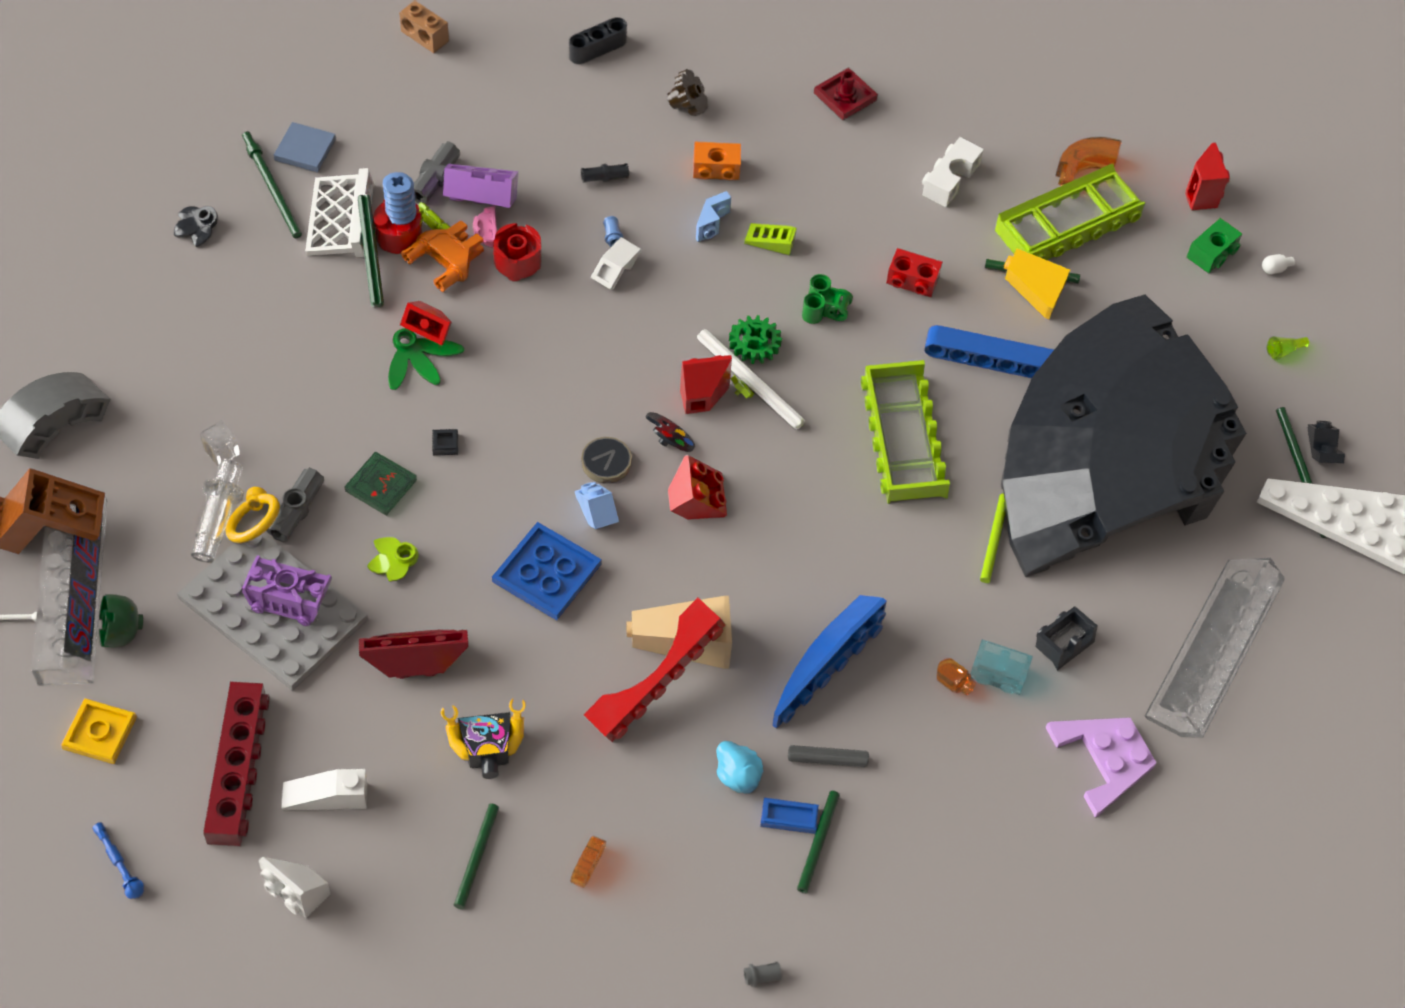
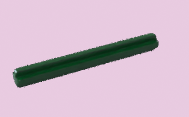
M368 194L357 197L370 303L375 308L384 305L371 197Z

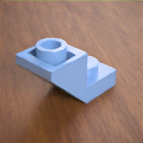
M727 191L706 199L697 222L696 240L698 242L711 239L719 234L720 218L730 213L731 196Z

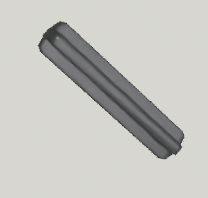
M790 745L788 760L793 762L866 767L869 763V752L864 750Z

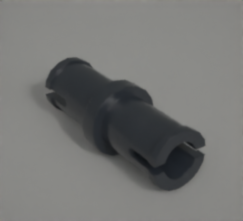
M605 163L599 167L581 168L582 183L601 180L609 182L610 179L629 178V167L627 163L609 166Z

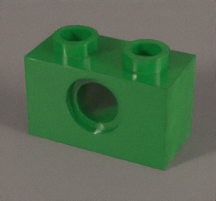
M1219 218L1191 243L1186 258L1209 274L1215 267L1220 268L1229 255L1233 256L1241 246L1239 241L1243 233L1222 218Z

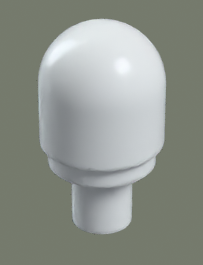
M1280 254L1271 255L1263 260L1262 268L1267 274L1282 273L1287 267L1294 266L1295 260L1293 257H1285Z

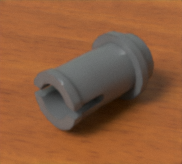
M778 961L759 966L749 964V967L744 968L746 985L756 987L759 983L780 981L782 973Z

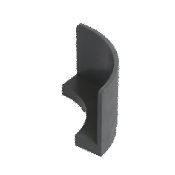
M62 372L39 378L21 388L0 409V439L17 456L39 459L46 446L59 434L58 430L68 424L73 426L88 421L102 422L111 399L82 373Z

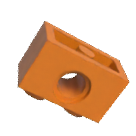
M694 142L693 178L739 180L741 167L740 143Z

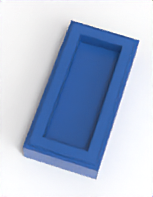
M764 798L760 827L815 834L819 805Z

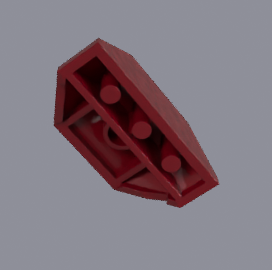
M438 629L390 633L371 638H360L359 656L389 678L405 679L416 675L435 676L439 673H444L469 647L468 630Z

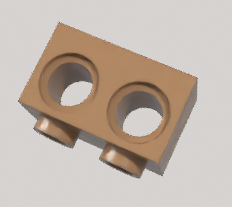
M414 0L399 12L401 32L433 54L449 42L448 22Z

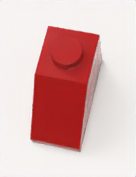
M422 301L407 303L400 326L440 345H444L452 322L441 310Z

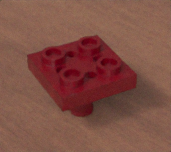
M849 67L814 87V94L842 120L874 103L878 98V94Z

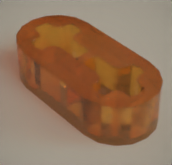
M594 835L590 838L573 870L570 879L571 883L585 888L604 852L605 840Z

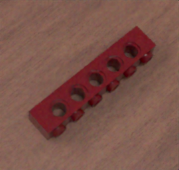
M230 681L203 831L208 845L241 847L242 837H247L249 821L246 819L247 811H251L253 805V794H250L251 785H256L257 768H254L255 760H260L261 743H258L259 736L265 733L266 721L263 718L264 710L268 711L270 696L265 693L263 683ZM246 711H252V713L249 715H241ZM240 736H248L245 740H237ZM238 760L244 761L241 765H232ZM235 785L240 786V787H239L237 790H235V791H229V790H228V789H229L230 787H232V786H235ZM228 811H235V814L230 817L223 816Z

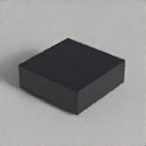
M458 429L432 430L433 456L458 455Z

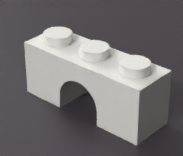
M959 137L955 144L951 143L948 146L945 156L936 161L934 170L931 173L928 172L923 178L922 185H924L922 195L947 207L957 195L961 178L954 174L970 178L981 164L984 149Z

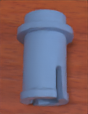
M615 216L606 217L605 221H603L606 231L605 242L611 247L621 237L624 238L619 229L618 218Z

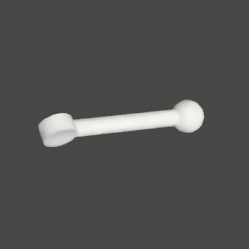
M38 611L33 614L0 615V620H34L35 622H40L43 619V614Z

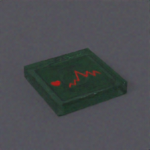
M375 451L344 488L345 492L387 516L417 481V475Z

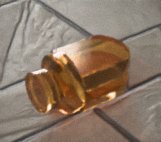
M952 658L944 659L938 664L937 681L955 693L962 692L968 695L972 692L976 683L971 680V674L967 669Z

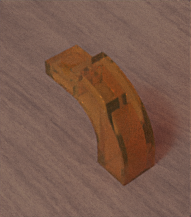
M1089 137L1071 144L1066 148L1059 160L1055 175L1060 177L1058 185L1062 186L1073 181L1076 174L1085 169H1101L1112 163L1115 167L1122 140L1108 137Z

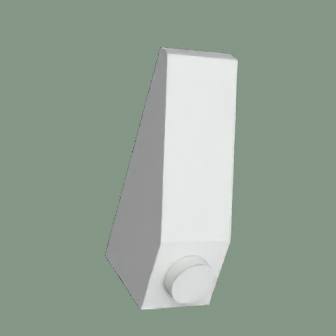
M337 769L283 782L282 810L367 809L368 782L365 769Z

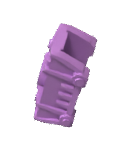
M257 555L245 579L242 591L255 613L262 614L266 611L298 620L302 626H310L319 611L332 581V576L316 573L312 569L307 571L281 564L275 559L270 561ZM262 579L267 580L268 584L261 588L250 585L251 581L259 582ZM283 582L286 584H290L291 586L283 587L279 583ZM305 590L310 591L311 595L317 598V600L312 602L301 599L297 592L304 593Z

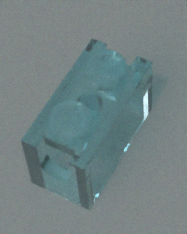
M982 639L969 678L983 685L989 684L1000 688L1006 693L1020 695L1033 656Z

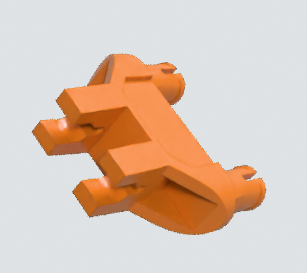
M460 220L448 229L428 230L417 236L416 242L406 250H403L401 255L411 265L419 257L428 254L447 269L442 275L434 279L435 286L438 289L440 288L441 292H444L457 281L463 282L468 279L470 262L484 251V247L480 245L484 240L477 233L467 239L468 234L465 230L468 229V225Z

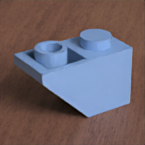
M596 482L586 483L581 486L580 490L575 491L576 498L587 523L592 528L598 529L619 522L612 492L600 484H596Z

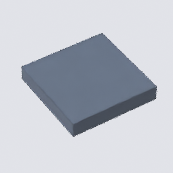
M292 122L274 153V160L318 172L333 146L336 136L334 133Z

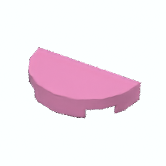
M495 206L486 207L482 213L475 216L473 221L474 235L476 233L479 234L484 240L482 244L488 247H493V241L497 232Z

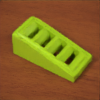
M751 223L744 244L790 255L796 238L797 228L784 225ZM755 232L759 233L758 237H753Z

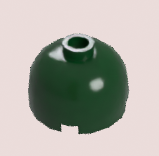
M116 594L103 595L99 612V620H102V629H99L101 647L117 648L128 645L136 637L137 630H142L143 614H138L137 605L133 600Z

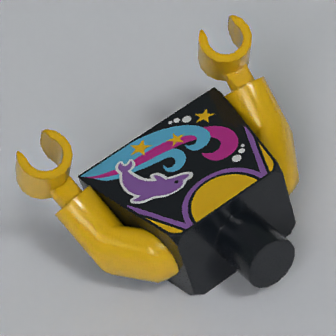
M513 699L510 701L509 708L513 712L512 717L510 712L462 717L458 718V723H456L455 719L458 716V710L455 706L452 705L454 715L451 718L445 716L444 708L441 709V717L448 724L445 727L450 747L461 760L468 761L470 768H481L484 779L498 777V766L508 764L509 756L515 754L524 738V717L522 716V712L526 708V701L522 699L523 707L520 710L513 708Z

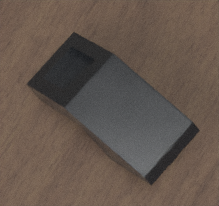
M1320 420L1316 421V424H1308L1307 430L1312 458L1319 463L1344 464L1345 453L1338 450L1340 429L1333 426L1330 421Z

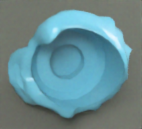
M732 741L721 742L716 750L719 762L717 768L718 778L725 786L737 793L746 794L753 792L759 786L764 772L761 758L747 746H740Z

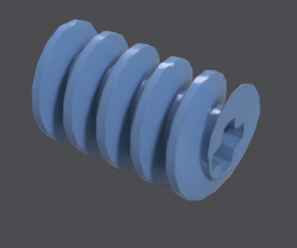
M402 172L388 174L383 179L385 211L394 224L404 225L410 223L416 216L414 182L411 177Z

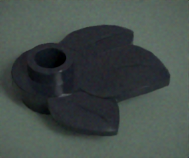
M189 206L182 209L178 213L182 220L178 221L175 225L174 236H191L195 247L201 246L211 237L212 228L218 222L216 210L211 206L201 208Z

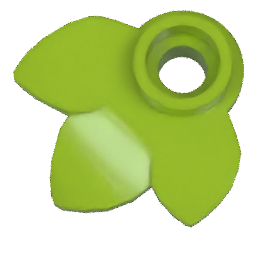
M394 537L378 538L373 542L380 554L368 563L367 568L376 574H387L389 582L398 581L406 576L409 567L416 564L419 553L417 548L411 543H401ZM403 555H409L407 558H402Z

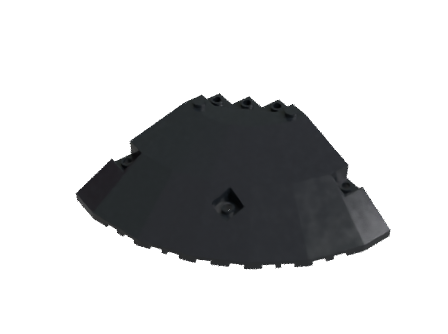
M1146 294L1114 303L1068 333L1033 375L1011 424L1001 489L1004 492V508L1008 520L1009 544L1025 577L1049 570L1051 565L1073 559L1077 553L1099 547L1101 543L1106 542L1108 537L1176 510L1184 526L1207 519L1225 492L1221 484L1236 463L1233 454L1247 434L1235 413L1238 406L1226 384L1190 336L1186 334L1178 337L1172 326L1173 320ZM1073 410H1078L1080 414L1074 413ZM1081 532H1087L1089 537L1083 536Z

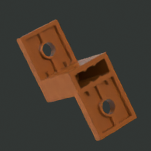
M29 468L5 498L0 497V549L20 554L44 525L96 541L100 534L105 492ZM70 504L76 505L80 513L73 512Z

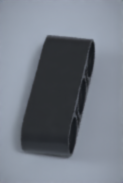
M620 17L611 18L572 35L569 39L570 61L575 64H584L623 47L627 43L626 20Z

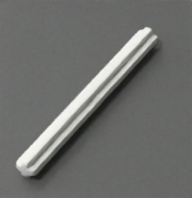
M703 329L698 334V340L715 356L731 355V370L794 429L798 430L801 428L805 420L707 329Z

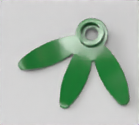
M407 328L396 331L393 335V345L397 351L389 367V387L392 390H397L401 386L406 376L408 360H410L412 366L422 378L434 385L440 384L441 381L436 368L424 353L436 356H453L463 353L464 347L445 340L444 345H440L428 338H417L416 334ZM405 338L409 340V343L403 344L400 340Z

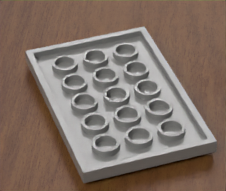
M263 533L251 541L233 543L180 590L177 595L179 600L293 691L368 620V615L330 585L319 611L310 626H302L298 620L266 611L262 614L255 613L246 600L242 587L257 555L263 559L270 561L275 559L278 563L311 571ZM265 579L259 582L251 581L250 585L260 588L268 584ZM283 582L279 583L283 587L291 586L290 584H286ZM305 590L304 593L297 592L301 599L312 602L317 600V598L311 595L310 591Z

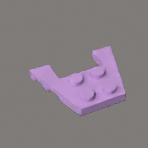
M1131 718L1054 721L1046 725V730L1056 748L1082 739L1107 784L1088 790L1084 794V798L1095 817L1103 813L1111 803L1113 804L1126 790L1133 787L1156 765L1155 759Z

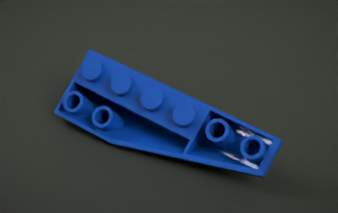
M859 595L821 632L797 664L785 686L774 712L772 726L777 729L783 722L785 724L788 723L800 705H807L812 699L813 693L818 688L823 689L829 683L831 675L836 670L838 672L842 671L847 665L849 658L853 654L858 655L864 649L866 641L870 637L875 638L883 629L882 621L886 616L887 600L882 597Z

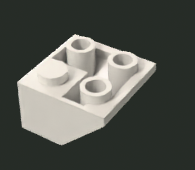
M262 857L259 860L262 870L260 875L265 881V889L272 896L276 897L279 895L283 898L285 906L295 915L299 912L307 918L330 895L328 883L307 865Z

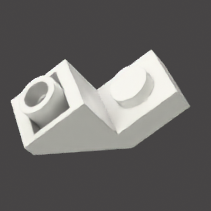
M621 237L602 256L591 278L613 290L625 269L631 270L642 249Z

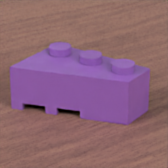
M448 164L444 171L443 196H447L453 201H463L464 199L479 204L486 203L510 208L517 199L519 171Z

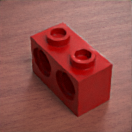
M897 248L888 270L886 284L912 291L919 295L932 297L940 277L943 262Z

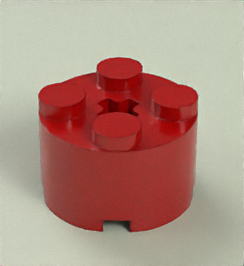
M384 199L383 203L375 209L373 214L376 240L384 251L392 254H401L403 250H406L416 242L418 235L423 233L420 208L416 204V216L410 223L397 225L392 223L387 215Z
M517 223L501 227L496 232L493 241L494 265L496 269L513 282L536 273L541 268L542 262L541 237L537 230L526 224L525 227L518 226Z

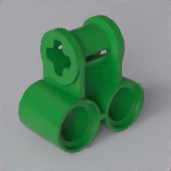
M816 274L810 279L809 292L804 297L802 318L809 324H817L823 317L831 318L835 321H844L848 317L847 309L853 301V295L845 289L831 287V280L828 276Z

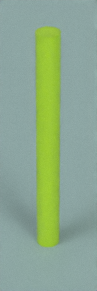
M1004 494L999 495L980 581L983 583H990L1006 515Z

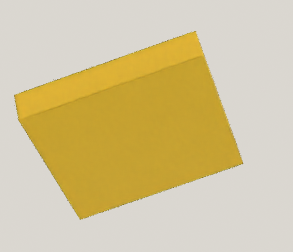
M84 698L61 744L62 749L115 764L137 719L136 713Z

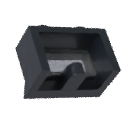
M1074 606L1067 612H1061L1053 623L1049 626H1043L1037 632L1035 647L1053 662L1058 671L1095 642L1098 625Z

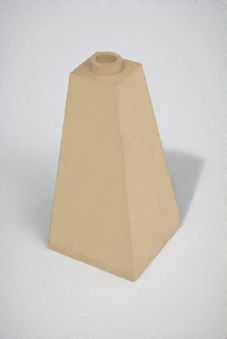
M729 596L701 599L722 619L726 626L723 628L721 636L715 641H710L704 647L703 654L693 662L729 669L732 648ZM693 601L632 611L631 621H626L627 637H632V648L667 655L675 639L679 616Z

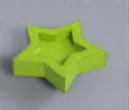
M733 375L730 378L737 389L734 392L737 396L740 393L746 398H752L755 395L746 383L737 376Z

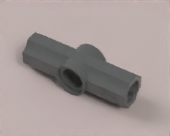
M449 141L442 143L432 159H426L423 162L419 177L414 182L416 203H427L438 186H444L445 167L448 164H455L460 157V150L454 143Z
M310 467L302 471L293 487L284 493L279 514L274 523L267 529L268 534L281 542L288 541L299 521L305 519L308 515V507L324 483V476Z

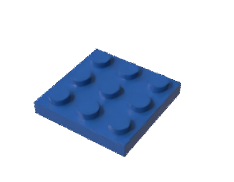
M536 522L493 574L492 582L557 621L602 565V559L543 524Z

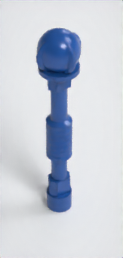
M102 822L96 823L92 829L105 845V851L114 866H117L123 876L124 883L122 887L125 889L126 897L129 899L141 897L144 892L143 882L138 877H132L123 863L124 859L116 845L111 843Z

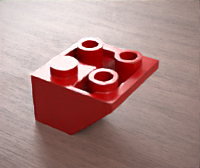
M717 355L710 358H693L682 361L680 392L685 414L710 411L730 387L731 355Z
M689 455L685 456L668 488L670 511L687 520L724 518L727 516V501L722 472Z

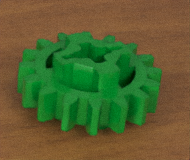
M748 315L745 322L742 319H738V325H732L731 332H729V348L734 349L735 356L742 355L741 361L743 362L748 358L751 364H754L755 360H759L761 364H764V358L771 361L773 360V354H779V348L782 344L781 330H776V323L769 324V318H765L762 321L760 320V315H757L755 319Z

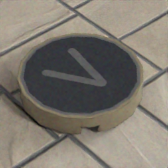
M596 438L589 442L582 451L581 462L583 471L590 479L596 482H618L631 469L632 455L630 449L624 442L616 438Z

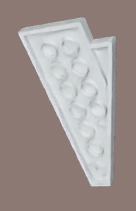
M1267 479L1256 501L1257 503L1405 575V495Z

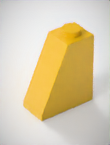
M1016 249L1013 256H1008L1004 265V269L1007 270L1005 279L1044 318L1050 319L1067 282L1070 269Z

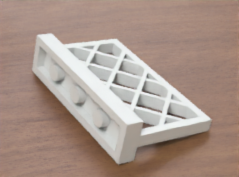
M368 168L359 169L358 175L315 178L305 250L307 256L354 253L356 258L364 257L357 197L364 194L370 195L372 205L374 182ZM355 183V186L348 192L343 189L347 184ZM323 185L333 186L325 194L321 191V186ZM338 191L341 192L343 196L334 202L330 198ZM347 200H351L353 204L344 210L341 205ZM327 201L331 205L323 212L320 211L318 207ZM337 209L341 214L334 220L330 219L328 215ZM346 218L351 220V223L345 228L338 225ZM324 219L328 224L321 230L317 229L316 225ZM335 228L339 232L331 239L328 238L325 234ZM344 236L349 239L348 245L336 244ZM320 238L326 241L321 247H313V244Z

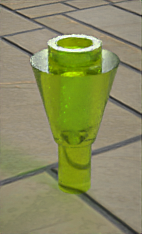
M1271 337L1266 346L1267 353L1272 359L1279 360L1297 348L1308 346L1309 339L1307 337L1298 339Z

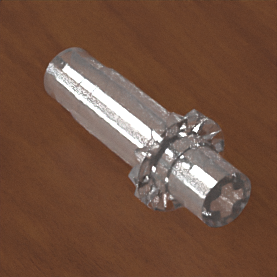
M221 460L215 478L206 480L203 483L202 490L208 497L191 556L198 561L212 563L215 560L232 506L243 501L244 491L238 487L243 467L235 461Z

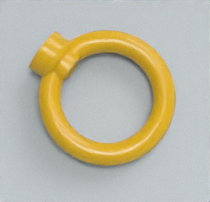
M261 487L248 489L246 501L232 513L226 524L227 538L234 543H245L262 535L274 523L279 514L280 503L278 499L272 494H267ZM265 504L269 505V510L260 523L248 531L236 532L237 525L245 514L250 510L259 511Z

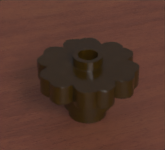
M685 69L679 72L678 76L675 77V87L667 94L670 106L675 110L688 109L691 116H698L704 113V109L708 108V99L704 93L705 88L698 76L695 77L692 70Z

